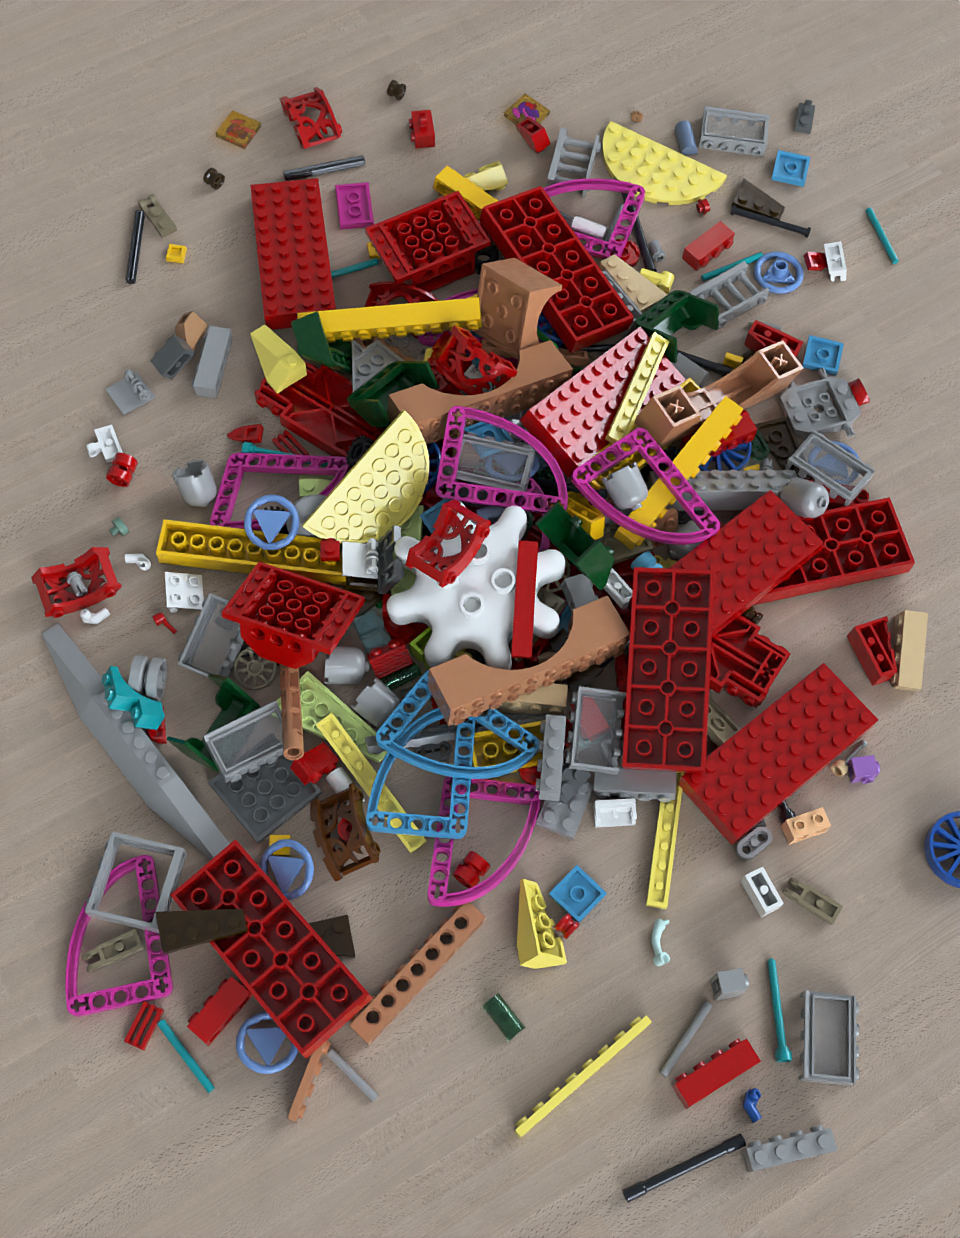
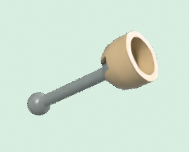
M861 740L859 746L845 760L835 761L830 766L831 771L836 776L843 777L848 771V761L861 748L867 746V741Z

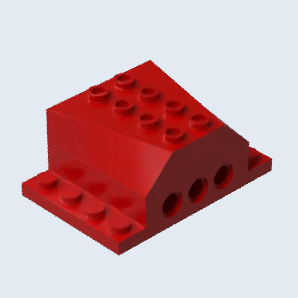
M459 191L365 228L367 237L396 285L407 281V284L426 292H431L474 274L475 252L491 246V240Z
M259 561L221 613L222 618L240 624L241 638L259 657L297 669L312 663L319 652L332 654L363 606L365 597Z

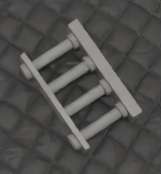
M561 128L546 187L559 182L574 180L559 177L557 172L561 171L586 175L585 179H590L596 153H600L601 149L600 135H596L595 142L591 143L571 139L567 136V129ZM571 145L591 149L592 154L589 156L569 152L564 149V146ZM569 158L589 162V166L587 169L562 164L561 159ZM583 190L582 197L585 198L586 192H590V190Z
M745 261L689 292L704 300L709 296H714L726 310V312L719 315L718 329L739 315L767 301L770 290L766 288L759 292L746 277L748 265ZM741 281L753 296L746 300L732 283ZM724 288L728 289L740 304L732 308L719 291Z

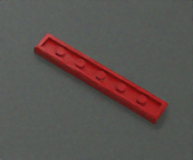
M519 541L512 658L531 659L538 559V542Z

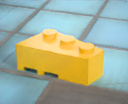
M567 492L568 505L566 512L571 517L576 515L583 523L581 527L594 540L603 537L605 516L596 507L590 505L588 500L581 494Z

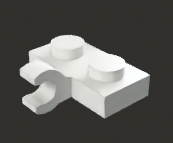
M112 425L95 429L98 442L86 445L90 457H95L102 452L106 463L112 462L116 453H123Z

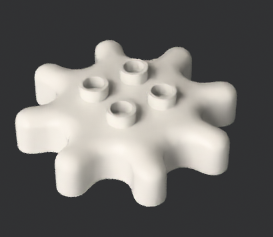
M513 505L503 511L499 520L489 527L490 533L488 537L484 539L470 564L452 584H448L443 588L439 586V582L415 567L410 569L405 566L409 548L415 546L420 541L409 536L401 537L396 541L394 546L396 559L402 560V567L413 572L416 575V579L410 589L396 593L388 599L386 604L387 612L391 621L395 624L405 625L420 621L431 628L432 634L424 649L425 659L429 667L432 668L452 660L455 654L462 649H474L483 655L487 666L511 670L512 658L509 642L513 636L518 543L527 529L526 513L521 507ZM457 513V516L462 521L464 516ZM469 520L466 526L473 525L474 528L471 530V534H473L476 525ZM452 527L450 528L448 533L453 532ZM460 534L451 540L443 539L441 542L444 550L442 557L452 556L461 552ZM557 550L538 552L533 634L544 639H550L558 633L559 615L554 609L540 602L537 593L543 585L557 581L564 575L565 558Z

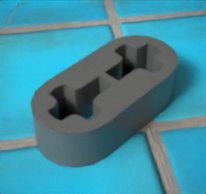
M446 741L439 744H425L415 748L416 754L421 755V750L424 749L427 753L426 758L438 762L446 761L452 755V747ZM441 747H444L445 750H449L446 751V755H442L441 752L437 751H440Z

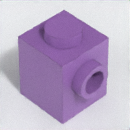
M874 755L851 758L847 763L851 783H871L880 772L879 762L875 760Z

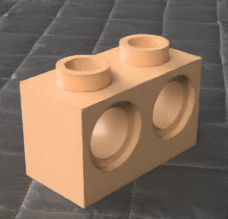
M823 807L787 819L781 825L789 845L825 833L831 827Z

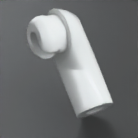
M125 554L126 563H136L144 571L150 569V560L144 554Z
M106 608L97 613H92L88 609L80 612L81 620L90 624H98L111 615Z

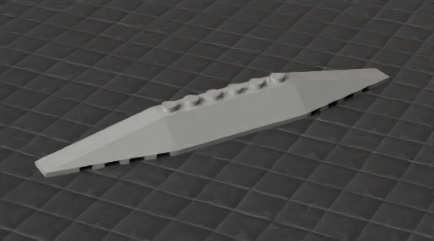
M57 623L43 632L44 641L81 720L146 805L212 860L229 845V842L141 728L134 727L133 718H131L128 711L108 708L107 700H105L104 685H102V677L62 627Z

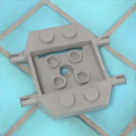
M824 368L818 370L821 380L796 386L794 381H792L788 385V390L780 397V405L796 435L807 439L813 430L822 434L829 431L838 432L845 430L848 437L855 435L851 425L860 416L861 410L845 379L828 377ZM827 391H830L842 419L839 418ZM818 407L822 410V412L818 413L814 410V408Z

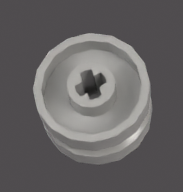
M136 655L131 664L128 685L142 696L146 695L151 700L160 701L163 697L167 680L166 659L154 657L150 661L147 656Z

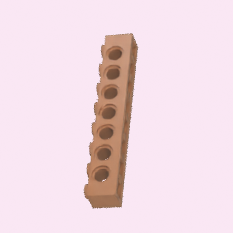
M470 902L457 905L453 910L455 914L450 919L445 918L438 926L440 928L435 935L431 933L425 939L423 948L421 950L417 948L410 955L409 958L411 960L407 965L402 964L395 971L396 976L391 981L388 979L380 987L382 991L376 997L372 996V1000L366 1005L367 1007L350 1019L352 1022L350 1028L368 1046L485 922L486 917ZM458 920H463L466 923V927L458 929L454 924ZM448 935L452 938L450 944H443L440 941L441 937ZM428 951H435L438 956L434 960H429L426 957V953ZM420 966L423 972L421 975L415 976L411 972L412 968ZM402 981L406 982L408 989L406 991H399L396 988L397 984ZM390 997L394 1003L391 1007H384L382 1000ZM371 1013H376L379 1019L376 1023L372 1024L367 1021V1016Z

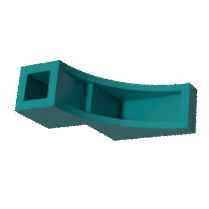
M110 666L102 676V685H104L105 700H107L108 708L131 712L130 715L133 718L134 727L157 730L165 718L162 702L151 700L137 693L122 678L118 667Z

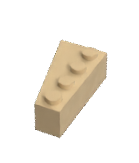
M615 254L600 262V270H607L642 313L668 295Z
M904 610L895 616L894 655L898 672L891 678L894 689L909 691L922 689L928 613Z
M553 683L548 687H539L531 694L527 695L525 693L520 695L513 702L506 701L502 703L496 710L500 713L564 715L567 707L568 685Z

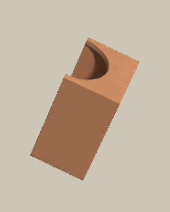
M516 258L483 263L477 294L481 305L482 328L473 332L518 360L520 350L540 344L537 337V324L540 313L548 299L556 292L562 290V285Z

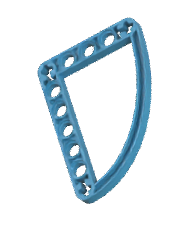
M429 669L376 733L377 745L393 756L426 771L464 779H486L511 773L527 764L538 753L540 742L536 736L498 710L488 709L485 716L472 718L521 751L522 753L516 758L501 764L485 767L456 766L426 758L395 743L396 739L432 696L427 686ZM418 689H423L427 694L425 697H418L415 692ZM406 704H412L415 709L412 712H406L403 707ZM399 718L403 724L400 727H394L391 723L392 720ZM500 719L503 721V726L495 727L492 721ZM390 729L391 732L388 736L389 740L385 739L384 741H381V735L386 736L388 730ZM516 730L519 732L520 737L513 739L509 736V732ZM523 736H525V740L520 744ZM534 743V748H527L528 744Z
M439 708L431 710L411 723L401 733L395 743L405 747L423 728L443 719L444 717ZM472 717L468 718V723L462 722L456 726L453 765L472 767L475 719ZM467 728L471 734L468 737H463L459 731ZM460 747H467L469 754L462 756L459 754L458 749ZM388 752L378 770L370 794L366 815L367 828L370 831L450 839L463 838L466 835L468 826L471 779L452 777L449 817L377 811L385 780L397 758ZM464 785L467 791L464 794H458L455 791V787ZM455 805H463L465 811L462 814L456 813L453 809ZM374 817H378V821L382 822H378L377 825L374 826L373 822L371 821L374 819ZM384 817L387 818V827H384ZM398 818L401 820L402 825L399 828H393L390 825V821ZM457 819H461L460 828L462 829L460 833H456V830L452 829L456 827ZM419 820L422 823V828L414 830L411 827V822ZM434 822H440L443 825V829L436 832L432 830L431 825Z

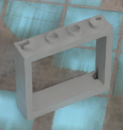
M112 832L108 841L105 842L104 848L106 851L104 857H101L98 863V875L93 878L91 889H93L91 896L85 901L87 903L85 913L89 917L159 933L156 913L152 923L98 910L119 846L121 844L173 857L155 912L170 910L173 900L170 894L177 888L187 853L184 848Z

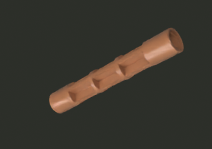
M279 664L283 754L286 759L298 760L304 755L299 668L293 669Z

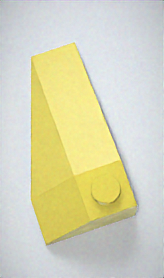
M499 160L478 168V173L469 172L463 176L483 190L496 189V191L506 188L505 185L508 184L504 169Z
M266 325L250 333L265 379L276 393L281 392L307 375L306 364L302 358Z
M526 879L520 880L517 950L520 965L538 969L566 964L567 960L560 937H556L552 928L555 925L554 921L549 919L546 914L545 908L547 905L536 882Z

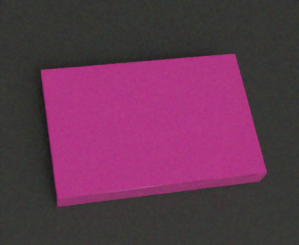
M369 182L335 185L340 230L364 228L374 225Z

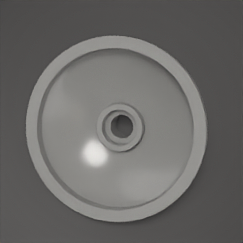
M308 495L293 504L299 516V529L296 535L320 538L302 527V524L327 496ZM291 515L286 521L288 533L291 531Z

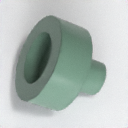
M119 517L112 520L114 527L109 529L112 536L120 533L121 536L129 533L128 528Z

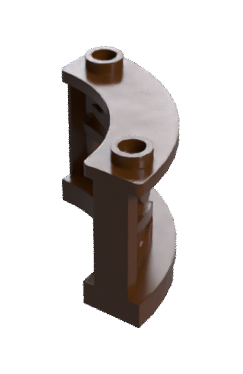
M354 783L349 784V788L321 801L318 798L312 800L310 804L311 821H315L316 829L313 830L317 847H322L323 853L326 856L323 858V861L335 882L343 879V876L369 864L377 863L381 853L378 843L373 840L366 826L363 810V793L359 788H356ZM339 816L352 824L347 845L342 840L331 838L330 833L338 823ZM328 820H332L331 824L328 826ZM338 843L343 848V850L341 848H338V850L336 851L334 847L335 844ZM361 846H364L369 856L358 860L353 851L364 854L360 849ZM349 858L354 861L353 863L344 866V864L348 861Z

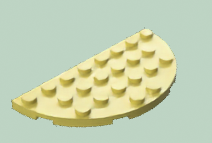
M612 121L609 122L604 132L602 156L607 171L612 178L618 181L642 186L645 190V201L656 204L657 202L669 203V205L689 204L699 199H704L712 191L715 192L727 178L726 174Z
M404 409L302 524V527L322 539L335 538L340 543L342 541L366 543L371 538L379 539L393 525L401 526L411 517L420 504L425 486L428 483L429 455L426 442L418 425Z

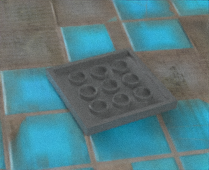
M271 733L226 769L280 743V741ZM284 754L271 764L265 763L261 765L260 769L253 773L247 772L243 774L242 778L232 783L229 781L225 783L220 773L208 782L210 787L257 844L261 843L310 804L312 800H315L322 794L320 788L312 782L303 785V782L290 769L294 760L286 759Z

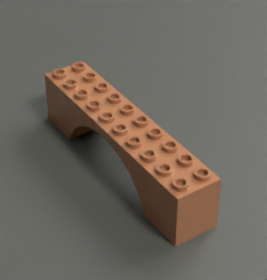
M549 340L520 350L516 369L518 373L514 378L511 377L497 389L477 395H452L436 391L424 384H419L389 394L388 417L392 423L404 409L418 425L426 445L435 443L438 440L444 439L448 413L452 407L473 408L501 418L532 408L571 379L573 368L552 341ZM457 411L456 414H453L456 419L455 425L461 426L457 421L458 417H462V415ZM466 418L465 427L482 421ZM451 430L449 437L459 433V430Z
M782 340L757 351L735 370L704 388L685 393L682 387L678 385L653 396L636 417L634 423L638 428L646 429L662 448L697 432L725 396L742 407L743 410L782 393L804 368Z
M607 595L573 609L568 625V639L563 647L547 661L526 669L504 670L489 667L464 654L430 668L427 686L447 725H458L464 722L466 718L471 716L477 717L483 711L496 709L506 701H515L520 695L525 693L527 695L531 694L539 687H548L560 678L562 680L567 679L572 673L577 671L583 672L593 664L599 665L612 656L615 658L622 655L629 640L630 632Z

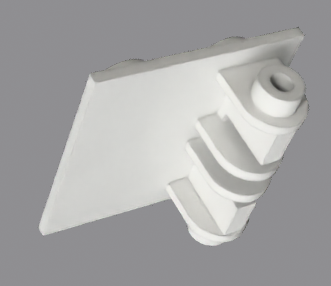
M371 538L366 544L342 541V576L378 579V542H376V539Z
M164 572L166 607H168L171 613L177 612L179 608L203 609L202 575Z

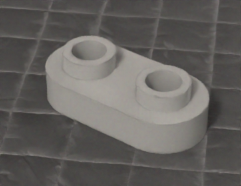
M757 827L739 841L736 846L737 856L742 860H751L771 843L772 833L766 827ZM757 836H762L764 841H759ZM742 848H747L749 853H744Z

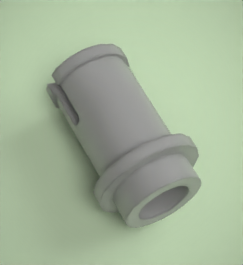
M650 241L648 246L653 254V260L656 262L663 261L666 253L661 249L659 241Z
M768 457L764 458L759 471L774 470L773 460L770 459L769 462Z
M72 572L67 575V583L72 586L77 597H82L81 591L86 595L88 590L81 580V574Z

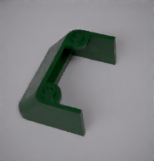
M675 290L636 319V328L641 327L649 337L656 332L668 340L669 343L664 355L670 362L676 363L677 338L671 335L682 327L688 330H695L704 325L718 330L719 305L685 291Z
M317 311L291 322L298 344L297 351L300 356L352 375L351 343L344 342L343 339L336 340L334 343H328Z
M395 361L387 365L347 397V401L350 407L370 426L387 428L391 424L386 413L388 412L389 394L419 384H424L431 389H438L440 386L428 361Z
M555 503L535 524L557 549L601 591L607 585L615 560L612 555L615 552L608 545L604 546L599 540L595 541L581 527L583 523L576 515L571 517L560 503Z
M211 673L207 676L220 687L216 693L215 702L222 710L206 734L261 708L254 699L230 678ZM255 721L243 729L213 742L226 768L233 763L259 721ZM167 737L166 740L187 757L213 771L219 772L203 740L200 741L192 737L185 741Z

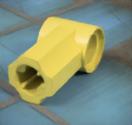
M644 268L640 272L641 275L666 294L670 292L675 279L671 272L662 271L658 273Z

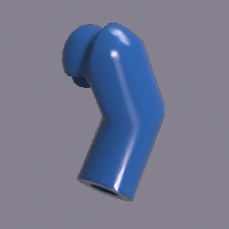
M757 1088L749 1089L745 1093L743 1108L752 1123L762 1118L756 1108L758 1099L761 1098V1093Z

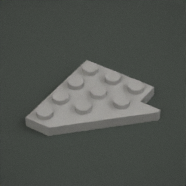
M353 340L351 346L352 393L390 363L404 360L379 340L374 341L366 348Z

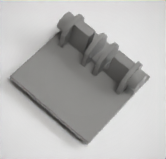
M130 369L124 372V379L105 389L123 415L130 413L155 398L137 372L134 373Z

